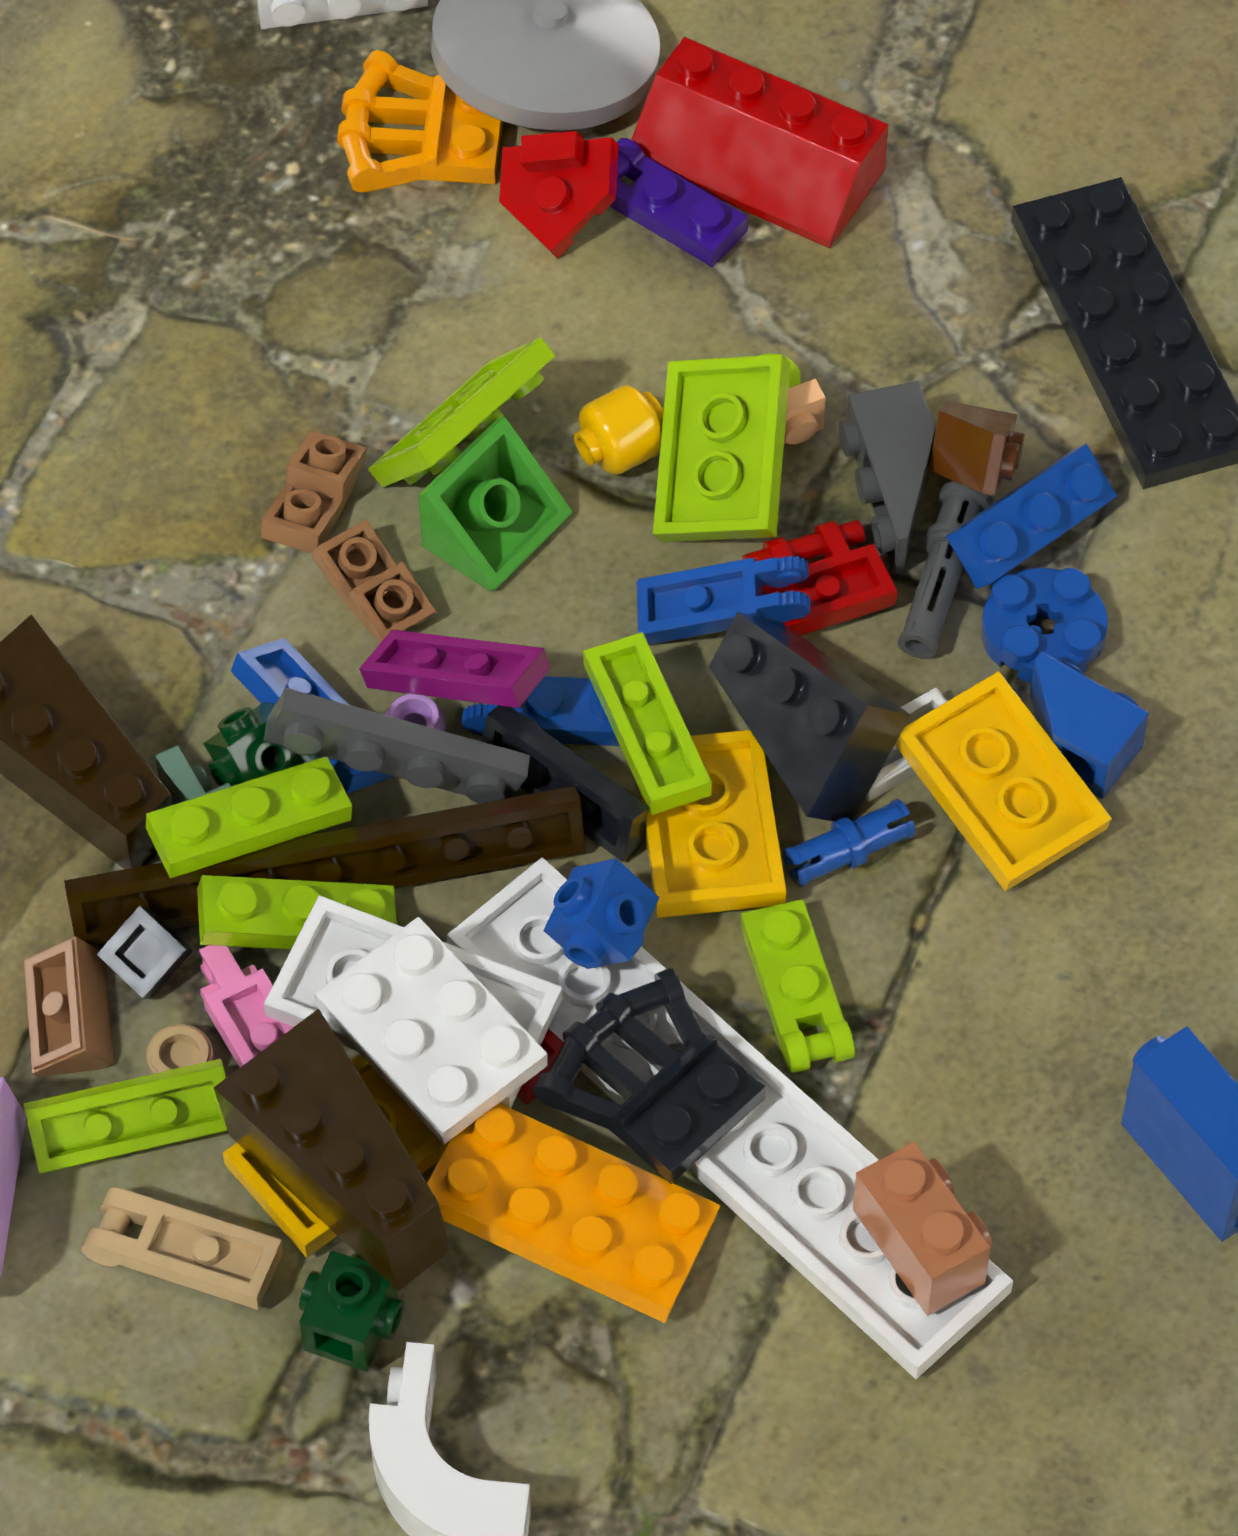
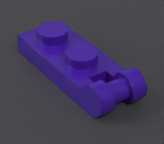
M628 138L619 139L617 141L619 151L616 200L610 207L713 268L747 232L748 216L646 157L641 148ZM626 176L633 180L634 183L628 186L620 181V179Z

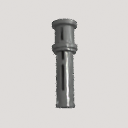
M955 481L944 484L940 490L938 502L941 509L936 524L931 525L927 529L924 537L928 557L916 587L903 632L898 639V646L903 652L920 659L931 658L937 651V643L949 608L952 605L953 596L963 569V565L947 540L946 535L993 504V499L990 495L980 493ZM964 501L969 502L968 508L962 507ZM941 569L945 570L944 574L939 573ZM935 584L939 585V590L930 612L927 608Z

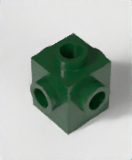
M263 702L253 710L251 707H245L231 713L217 725L220 732L203 743L213 760L208 765L210 773L219 787L227 783L231 786L316 760L318 757L314 754H296L287 750L284 746L263 741L267 718L275 704Z
M331 1250L321 1273L313 1270L309 1274L301 1293L299 1309L303 1311L299 1323L303 1350L368 1372L382 1338L392 1340L402 1319L404 1301L398 1299L397 1290L357 1253L352 1254L350 1257Z

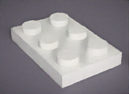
M419 917L314 993L315 1006L319 1008L443 1145L548 1066V1054Z

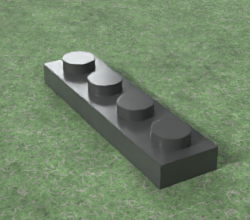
M286 687L267 718L263 740L284 746L287 750L296 754L327 756L329 759L344 762L349 767L358 771H377L406 779L417 787L439 788L465 795L476 803L512 798L527 778L530 758L528 754Z

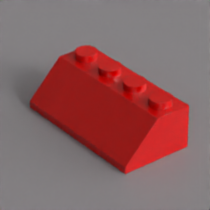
M683 37L656 73L631 140L641 148L646 157L719 200L830 249L885 171L888 124Z

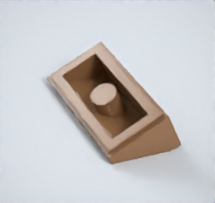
M76 936L24 959L32 1074L37 1077L100 1070L114 1064L106 963L97 956L98 949Z

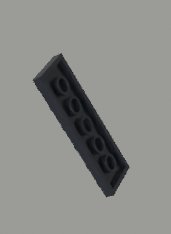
M1120 177L1014 205L1011 218L1014 228L1142 489L1238 464V403L1123 178Z

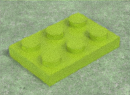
M539 337L489 360L374 462L368 470L382 488L402 479L408 485H411L429 471L433 475L441 472L462 453L457 444L466 439L470 434L475 438L480 436L498 417H503L502 412L498 409L512 397L516 401L523 398L544 380L539 370L556 355L542 337Z
M782 354L668 361L653 535L661 542L768 538L777 536L790 362Z

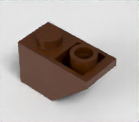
M946 400L939 410L928 470L980 493L995 496L1003 479L1012 481L1015 469L1018 470L1025 433L1015 432L1018 414Z

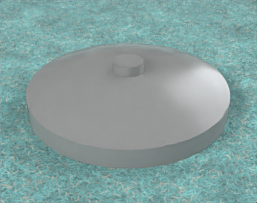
M440 0L433 16L430 47L434 65L443 81L457 96L475 109L493 118L517 126L542 130H576L597 126L617 119L632 110L645 98L650 91L657 72L660 38L654 20L639 0Z

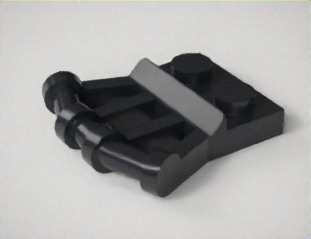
M668 968L655 973V981L619 995L607 993L596 1003L597 1012L585 1023L574 1022L562 1034L564 1043L549 1073L545 1072L540 1075L533 1093L538 1100L547 1106L609 1129L672 1184L765 1100L766 1086L719 1047L716 1037L702 1032L685 998L677 974L672 968ZM665 1006L686 1048L677 1054L639 1021L636 1016ZM615 1032L659 1071L646 1084L601 1045L612 1033ZM584 1063L626 1101L620 1105L575 1088L573 1083L582 1064Z

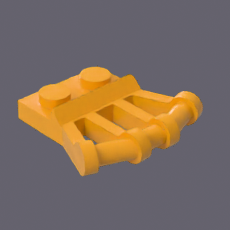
M372 51L363 63V75L354 88L347 90L343 95L341 110L346 118L339 124L337 143L345 150L350 164L347 176L352 189L356 192L364 193L418 180L495 184L503 121L493 118L463 101L446 85L439 74L435 77L428 76L399 65L390 54L384 51ZM382 86L417 99L378 97L376 95ZM368 122L424 125L425 127L424 130L371 127ZM370 153L406 156L379 163L371 158Z

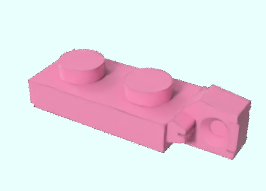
M208 945L199 949L203 964L200 967L209 985L200 989V994L204 1001L205 1010L240 1068L293 1027L265 1016L264 1002L273 985L263 968L257 970L252 964L244 969H240L227 946Z

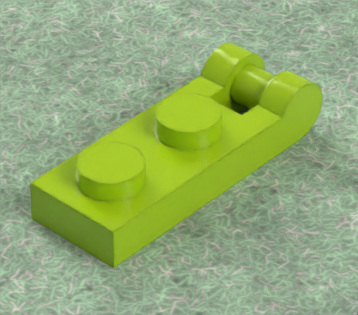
M795 900L741 913L740 928L788 1072L792 1074L809 1070L811 1067L810 1062L830 1057L834 1063L854 1059L855 1048L848 1023L843 1018L804 900ZM816 1026H821L822 1029L821 1033L804 1036L802 1031H800Z

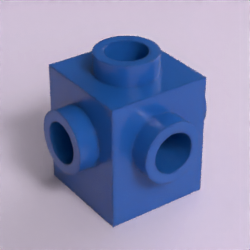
M617 858L574 867L568 880L559 888L554 897L553 903L555 907L543 931L563 948L565 956L570 961L586 969L627 962L631 960L642 946L644 941L643 932L660 897Z

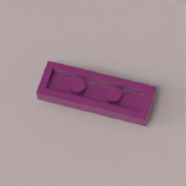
M391 630L359 670L366 687L370 689L519 708L551 669V665L544 648Z

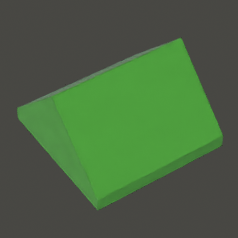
M505 416L498 417L418 495L422 546L488 591L496 590L573 513Z

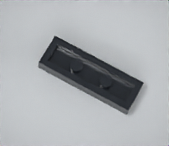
M498 705L487 714L482 742L530 755L528 775L520 786L529 794L576 786L580 797L583 828L586 836L622 862H625L640 849L649 809L647 805L641 802L630 790L622 788L590 765L583 756L572 752L550 736L535 721L524 717L512 707Z

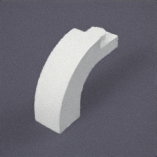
M407 1342L403 1367L392 1366L390 1370L387 1405L370 1403L369 1433L373 1467L379 1490L390 1513L409 1536H528L531 1516L530 1484L489 1481L467 1476L448 1465L434 1449L429 1439V1429L437 1377L434 1344Z

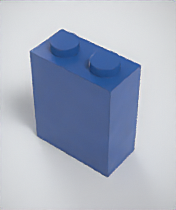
M1186 1026L1167 1039L1163 1035L1151 1039L1135 1054L1129 1087L1126 1091L1127 1097L1121 1125L1221 1242L1238 1232V1083L1190 1028Z

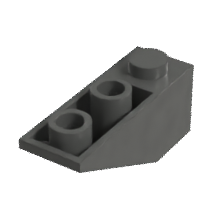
M919 381L849 394L847 420L839 422V437L843 452L846 457L855 456L858 469L855 470V481L859 499L863 505L871 504L875 517L872 518V532L876 548L879 553L888 552L895 575L905 573L930 475L928 469L936 430Z

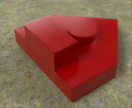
M577 131L521 136V146L502 147L499 202L559 259L574 243L572 238L595 214L600 216L616 200L619 145L612 137L584 140Z

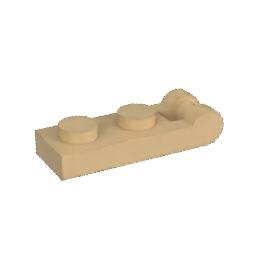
M117 1187L108 1189L100 1206L103 1218L98 1228H91L81 1247L82 1253L98 1264L109 1267L121 1265L256 1310L260 1308L284 1252L282 1239ZM136 1224L143 1226L138 1239L124 1235L128 1226Z

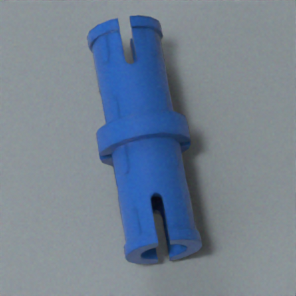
M895 799L890 804L853 821L847 817L841 818L831 824L830 831L794 847L784 849L783 859L785 866L792 863L798 865L811 859L810 862L788 871L790 877L801 888L807 885L808 882L847 864L850 868L863 865L867 862V855L905 838L909 839L915 836L913 820L905 823L899 821L887 827L889 823L910 815L909 810L900 799Z

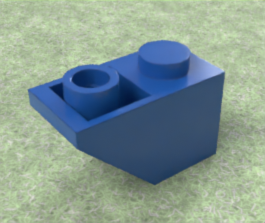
M1041 651L1034 659L1030 698L1036 720L1090 791L1103 799L1143 748L1149 712L1140 708L1128 695L1112 692L1089 679L1075 665L1065 661L1060 662Z

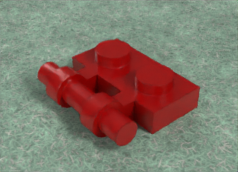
M858 519L837 525L834 520L815 526L814 533L789 541H785L783 537L763 542V549L742 555V560L754 557L756 561L776 557L783 558V556L789 557L790 555L793 557L799 556V558H804L806 561L822 556L823 560L808 564L809 577H807V580L802 581V583L790 584L781 588L762 585L763 595L777 592L784 593L785 591L789 592L792 590L806 593L807 596L809 595L811 611L808 612L809 615H805L804 618L801 617L782 622L800 636L896 605L897 589L874 544L851 551L849 549L851 546L865 542L864 529Z

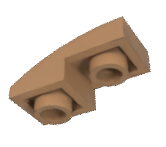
M310 431L287 464L286 485L262 518L261 538L313 554L315 547L327 541L343 512L363 467L367 448L341 440L335 436Z
M366 519L314 548L312 558L348 608L380 643L391 630L408 631L435 616V609L404 562L401 561L398 564L394 562Z

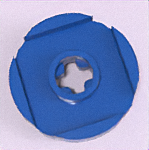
M1033 568L1014 574L1003 575L995 580L992 585L991 595L984 605L981 635L987 654L999 667L1002 661L1008 667L1018 671L1017 678L1031 683L1034 659L1041 651L1060 662L1065 661L1075 665L1083 673L1086 672L1088 663L1095 659L1097 654L1099 656L1104 648L1108 618L1102 599L1090 587V580L1082 571L1075 568L1063 570ZM1037 618H1048L1057 624L1054 625L1052 634H1042L1039 626H1029L1028 623L1035 621Z

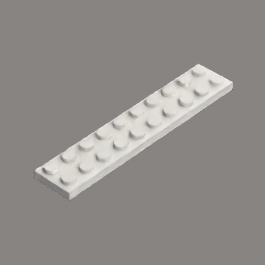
M542 857L447 934V944L562 986V1001L549 1029L564 1042L563 1032L574 1022L585 1023L597 1012L596 1003L607 993L619 995L655 981V973L666 968L642 946L631 960L627 962L586 969L570 961L565 956L563 948L543 931L555 907L553 903L554 897L567 879ZM680 981L685 998L702 1032L716 1037L719 1047L766 1086L765 1100L688 1170L910 1375L917 1379L1011 1293L1013 1280L989 1259L984 1285L927 1316L853 1211L856 1172L875 1163L879 1159ZM665 1006L636 1016L639 1021L677 1054L686 1048ZM615 1032L601 1043L608 1052L645 1084L659 1072ZM584 1063L582 1064L580 1070L615 1103L622 1105L626 1101Z

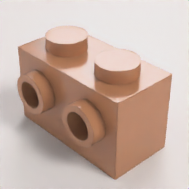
M913 1141L856 1172L853 1211L923 1311L929 1316L985 1284L992 1239L982 1219L974 1211L966 1213L954 1197L952 1181L943 1165L935 1158L928 1161L918 1145Z

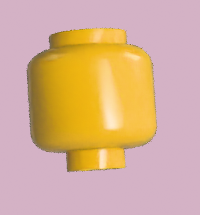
M625 385L584 405L579 413L580 431L574 433V441L583 460L590 466L597 463L601 469L609 474L620 475L659 455L664 412L660 403L650 392L645 391L641 393L638 389Z

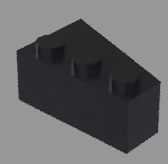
M737 612L709 665L710 670L805 815L833 822L845 817L853 821L911 714L782 622Z

